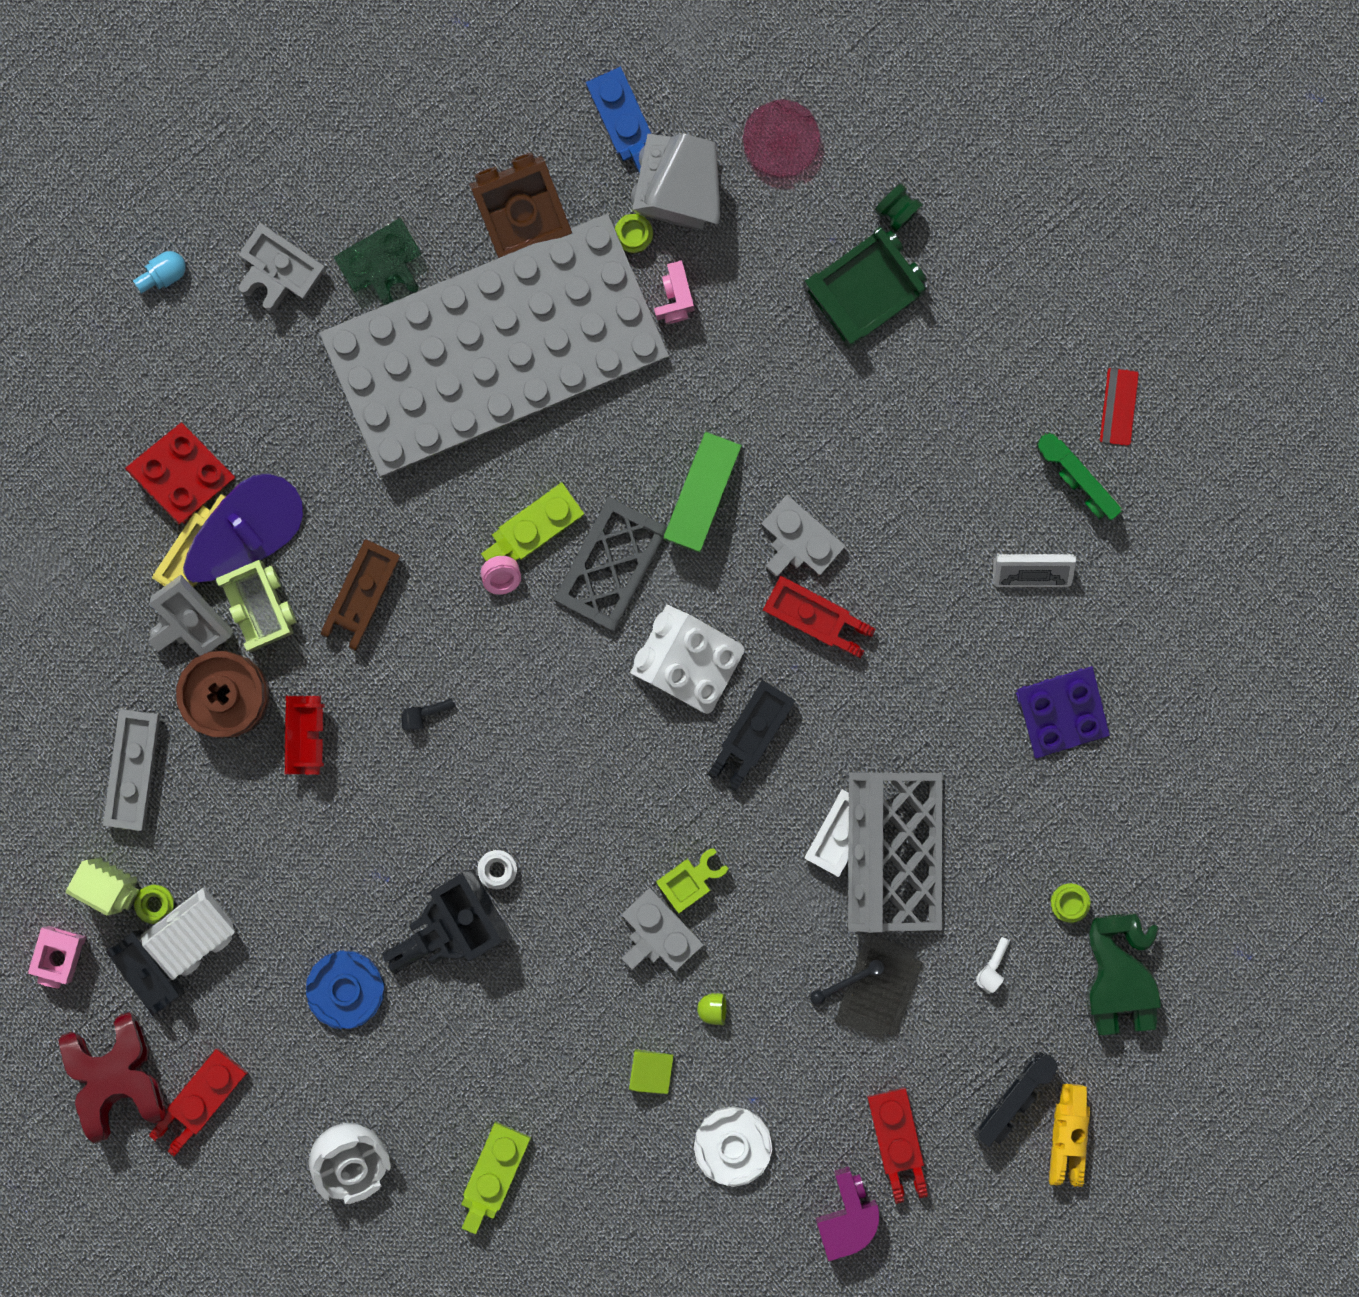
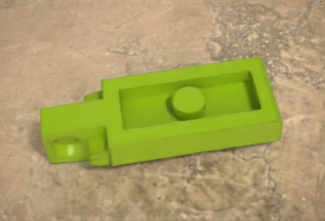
M561 482L498 527L499 530L492 534L496 543L482 552L481 555L485 561L496 556H508L516 561L519 559L523 560L585 514Z
M495 1121L463 1194L464 1199L461 1205L469 1208V1212L462 1229L476 1235L484 1215L494 1219L511 1185L530 1141V1136Z

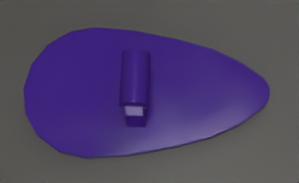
M269 473L253 475L240 482L221 501L193 539L183 567L185 577L191 582L213 581L236 569L268 557L288 543L299 530L303 518L302 500L296 488L283 477Z

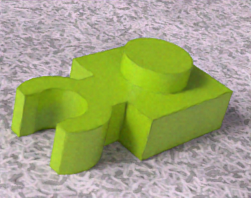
M714 848L708 849L702 854L700 864L694 867L687 858L656 881L678 913L711 891L704 882L709 877H722L728 871L727 865L722 866L719 870H711L708 867L707 861L709 857L717 852Z

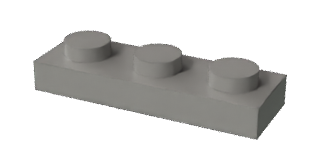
M119 709L103 826L144 831L161 714Z

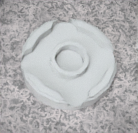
M732 1106L718 1109L703 1120L696 1131L694 1151L697 1164L708 1178L719 1184L736 1187L749 1184L762 1175L770 1161L772 1142L769 1129L759 1116L748 1109Z

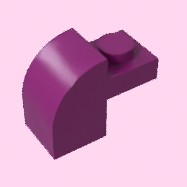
M849 1166L834 1171L845 1209L815 1218L828 1261L852 1255L865 1248L875 1236L879 1224V1209L876 1200L860 1203L859 1199L867 1196L860 1174L852 1176Z

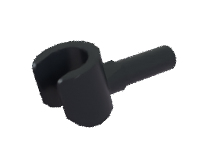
M452 698L430 706L405 709L401 714L402 729H423V716H431L454 708Z

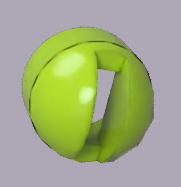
M711 993L704 996L697 1006L698 1016L702 1021L711 1025L725 1024L727 1010L726 995Z

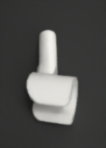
M1001 937L991 960L976 977L978 986L988 994L995 992L1004 981V978L995 971L1000 965L1010 943L1008 939Z

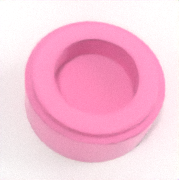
M493 557L486 561L481 568L480 573L483 586L490 593L498 595L507 594L515 590L521 582L519 565L511 557Z

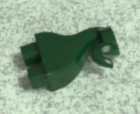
M1136 913L1095 917L1088 933L1089 945L1097 964V972L1087 991V1011L1093 1017L1098 1035L1120 1033L1117 1012H1132L1134 1031L1156 1030L1157 1008H1161V1001L1155 978L1142 963L1120 949L1113 942V936L1116 933H1124L1127 942L1137 950L1149 949L1154 944L1159 927L1151 925L1144 935L1140 919Z

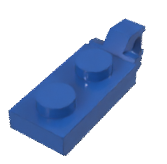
M620 66L585 83L617 155L621 156L623 162L632 158L638 173H640L639 153L646 144L647 134L652 133Z

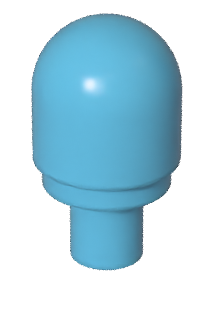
M174 251L163 252L148 261L149 264L144 266L147 272L134 279L133 283L141 294L155 285L158 289L166 288L184 275L186 269L185 261L180 254Z

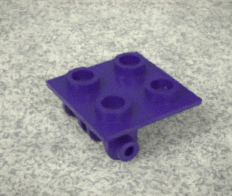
M1092 666L1084 669L1080 668L1078 671L1065 675H1058L1052 679H1045L1036 684L1022 686L1015 693L1018 705L1023 711L1035 759L1110 736Z

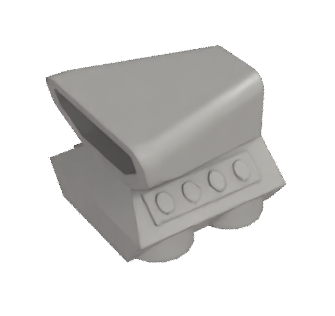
M647 134L646 144L639 153L641 168L638 183L631 192L632 210L638 215L685 228L703 229L705 221L719 224L721 214L716 143L687 134H678L672 137Z

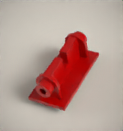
M286 696L285 774L320 775V767H324V763H322L323 739H319V731H323V708H325V704H321V696Z

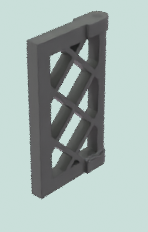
M608 497L553 600L602 625L607 631L615 632L620 619L663 541L667 526ZM613 512L625 519L627 529L607 535L604 534V529ZM629 521L637 524V526L631 527ZM644 528L654 533L645 552L639 553L633 531ZM629 533L635 555L613 561L606 540ZM603 541L609 563L586 570L585 564L597 542ZM637 559L638 565L627 586L621 588L614 566ZM610 567L617 589L594 596L588 574ZM584 575L590 598L579 601L569 594L578 577ZM619 594L620 599L610 617L599 611L596 600ZM592 602L594 608L590 607L586 603Z

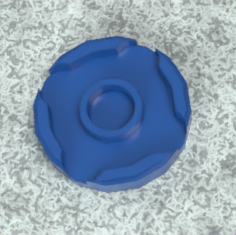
M340 950L324 956L313 966L306 981V996L310 1010L319 1021L333 1028L350 1029L365 1024L377 1013L384 999L385 984L380 969L370 958L357 951Z

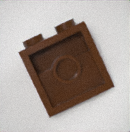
M533 153L523 154L511 160L513 167L499 173L496 167L485 169L475 174L476 182L469 184L498 258L535 243L558 239L572 234L542 156L534 158Z

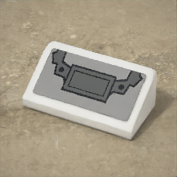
M998 554L993 559V584L996 587H1069L1073 581L1076 556L1074 554Z

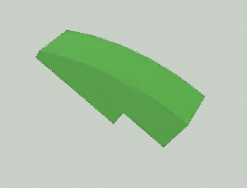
M708 432L704 433L663 537L665 541L696 553H701L742 445Z

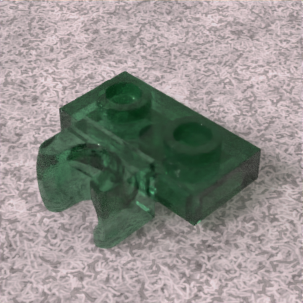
M401 217L333 256L354 293L372 284L384 305L393 302L390 289L396 283L405 284L412 293H416L419 289L406 263L422 253Z

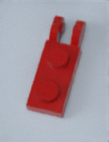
M783 576L779 577L762 610L830 647L834 645L861 659L864 650L859 645L838 637L842 626L845 623L854 628L856 632L870 637L873 636L876 630L874 627L849 615L850 611Z
M216 1048L166 1109L168 1112L164 1120L156 1125L149 1134V1137L156 1141L167 1132L169 1125L175 1118L187 1128L170 1144L168 1152L175 1157L190 1138L201 1131L248 1072L223 1051Z
M903 1087L867 1096L884 1172L889 1176L895 1204L903 1203L905 1196L897 1172L911 1168L915 1179V1191L919 1195V1199L928 1197L921 1166H924L906 1088Z

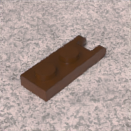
M365 539L320 635L328 638L333 631L334 625H338L355 633L350 640L349 648L357 651L402 556Z

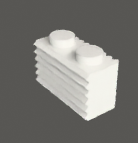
M202 888L141 934V941L145 950L170 979L174 980L178 975L185 977L196 970L201 963V958L207 955L209 951L216 953L225 948L232 940V935L235 931L231 919L206 889Z

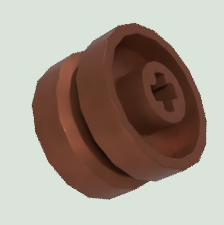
M228 651L207 652L194 658L182 671L176 686L177 706L183 719L195 731L210 737H238L253 730L264 718L269 704V685L262 670L249 658ZM222 688H229L230 693L226 694L229 698L226 703L218 698V693Z

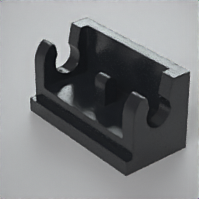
M137 930L131 932L122 942L110 948L107 954L151 1015L155 1016L186 992L176 979H170L145 950L141 941V934L143 933Z

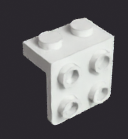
M666 604L663 612L656 617L653 623V630L647 642L636 654L634 666L630 673L699 711L708 714L715 708L744 654V647L742 644L695 617Z

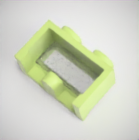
M257 560L216 578L218 586L223 587L229 600L231 615L234 621L239 624L245 637L246 643H244L246 651L254 652L268 644L294 634L291 625L297 623L288 601L281 603L275 589L281 587V583L272 565L265 567L264 562Z

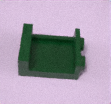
M881 226L874 230L871 236L819 274L816 272L810 276L803 284V288L848 349L919 299L927 290L923 284L927 281V278L915 262H912L910 265L900 253L904 250V247L897 236L891 230L885 233Z

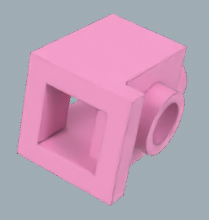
M52 926L42 927L28 974L38 976L37 983L60 989L61 983H71L86 936ZM55 951H61L64 954L65 960L62 965H56L53 962L52 955Z

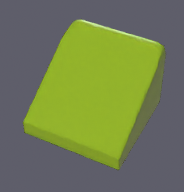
M635 1049L629 1090L668 1094L674 1054Z

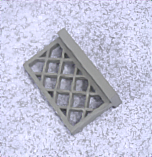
M849 772L848 931L873 933L883 931L942 930V773ZM883 781H891L900 792L890 805L883 799ZM902 781L910 782L907 785H905ZM921 781H929V798L922 805L912 792ZM905 800L917 812L906 825L895 813ZM889 819L900 831L890 844L883 839V826ZM922 819L929 826V837L923 844L912 833ZM905 839L917 851L906 865L895 853ZM923 858L929 866V876L921 884L911 871ZM888 859L900 871L890 884L883 878V865ZM905 879L916 890L906 904L895 893L896 889ZM922 898L929 905V922H920L912 913L913 908ZM890 899L900 911L890 923H883V905Z

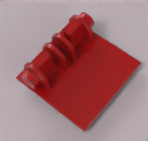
M182 422L125 467V470L179 525L182 522L186 525L195 511L235 479V476Z

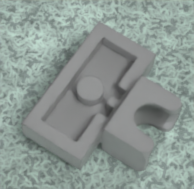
M259 223L238 254L253 265L240 283L238 291L245 296H251L257 288L266 287L268 291L263 301V307L270 313H274L287 295L288 290L305 300L326 270V267L262 223Z

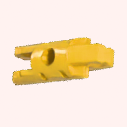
M1062 1084L1060 1102L1056 1104L1054 1113L1053 1142L1049 1170L1050 1185L1059 1186L1065 1180L1067 1156H1070L1069 1182L1074 1187H1083L1090 1120V1107L1087 1106L1086 1086Z

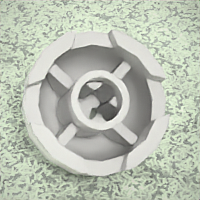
M356 1123L339 1124L323 1132L314 1142L308 1160L312 1182L316 1191L325 1200L329 1201V1197L344 1199L345 1204L364 1200L378 1191L381 1187V1178L385 1175L386 1169L390 1171L391 1167L388 1152L381 1140L372 1130Z

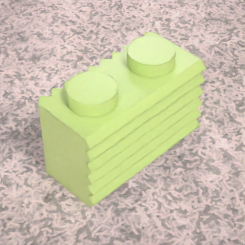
M96 858L81 862L65 893L109 916L110 914L120 913L123 909L129 910L135 901L139 889L135 888L137 884L136 876L130 877L129 873H123V869L117 870L116 865L110 866L109 861L103 862L102 858Z

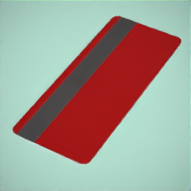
M1108 369L1100 442L1119 445L1131 444L1139 375L1137 371Z

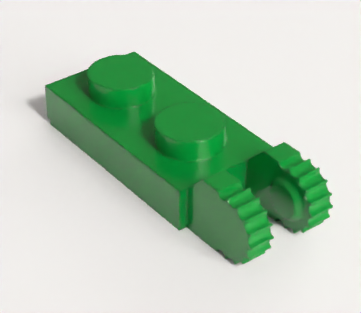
M1045 433L1044 436L1041 435L1037 445L1038 450L1043 454V458L1047 462L1059 463L1063 467L1058 474L1073 491L1080 487L1089 499L1084 504L1099 520L1106 516L1111 521L1122 512V508L1064 442L1058 440V436L1056 437L1055 434Z

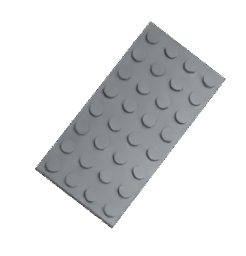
M608 213L571 228L572 234L529 245L319 332L380 478L668 359L667 350Z

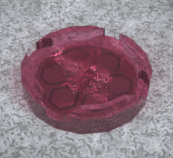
M780 99L761 105L753 111L746 121L742 141L745 155L755 169L765 176L782 179L794 177L811 165L817 156L820 133L818 125L808 109L797 102Z

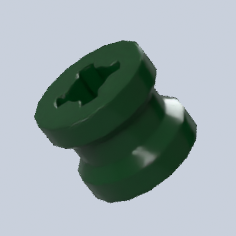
M900 183L877 205L874 212L879 217L885 216L890 221V228L897 233L919 212L923 204L918 199H911L907 195V188Z

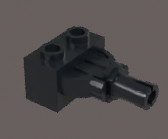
M474 869L461 873L429 892L433 899L425 907L422 917L410 924L412 931L427 924V927L393 948L384 951L382 955L384 961L388 962L403 954L402 958L388 966L392 973L397 974L400 970L438 948H441V951L428 958L431 964H435L444 958L460 959L466 957L468 961H471L512 938Z

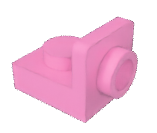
M682 260L667 264L669 275L662 276L667 299H676L675 303L654 308L656 319H665L666 324L684 321L688 319L687 313L694 311Z

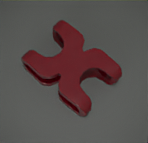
M132 1012L121 1014L115 1019L116 1043L112 1050L103 1057H92L85 1040L74 1032L63 1034L59 1038V1047L66 1073L72 1079L87 1084L77 1094L75 1106L84 1134L93 1144L102 1142L109 1137L111 1133L109 1112L113 1104L122 1098H133L141 1117L153 1124L163 1121L166 1116L158 1081L143 1071H137L147 1062L149 1049L140 1022Z

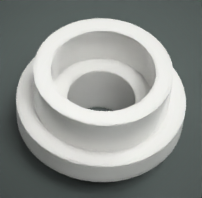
M493 850L486 853L478 864V876L481 882L491 889H503L509 886L517 874V865L514 858L502 850ZM494 862H500L505 867V872L501 877H495L490 872V867Z

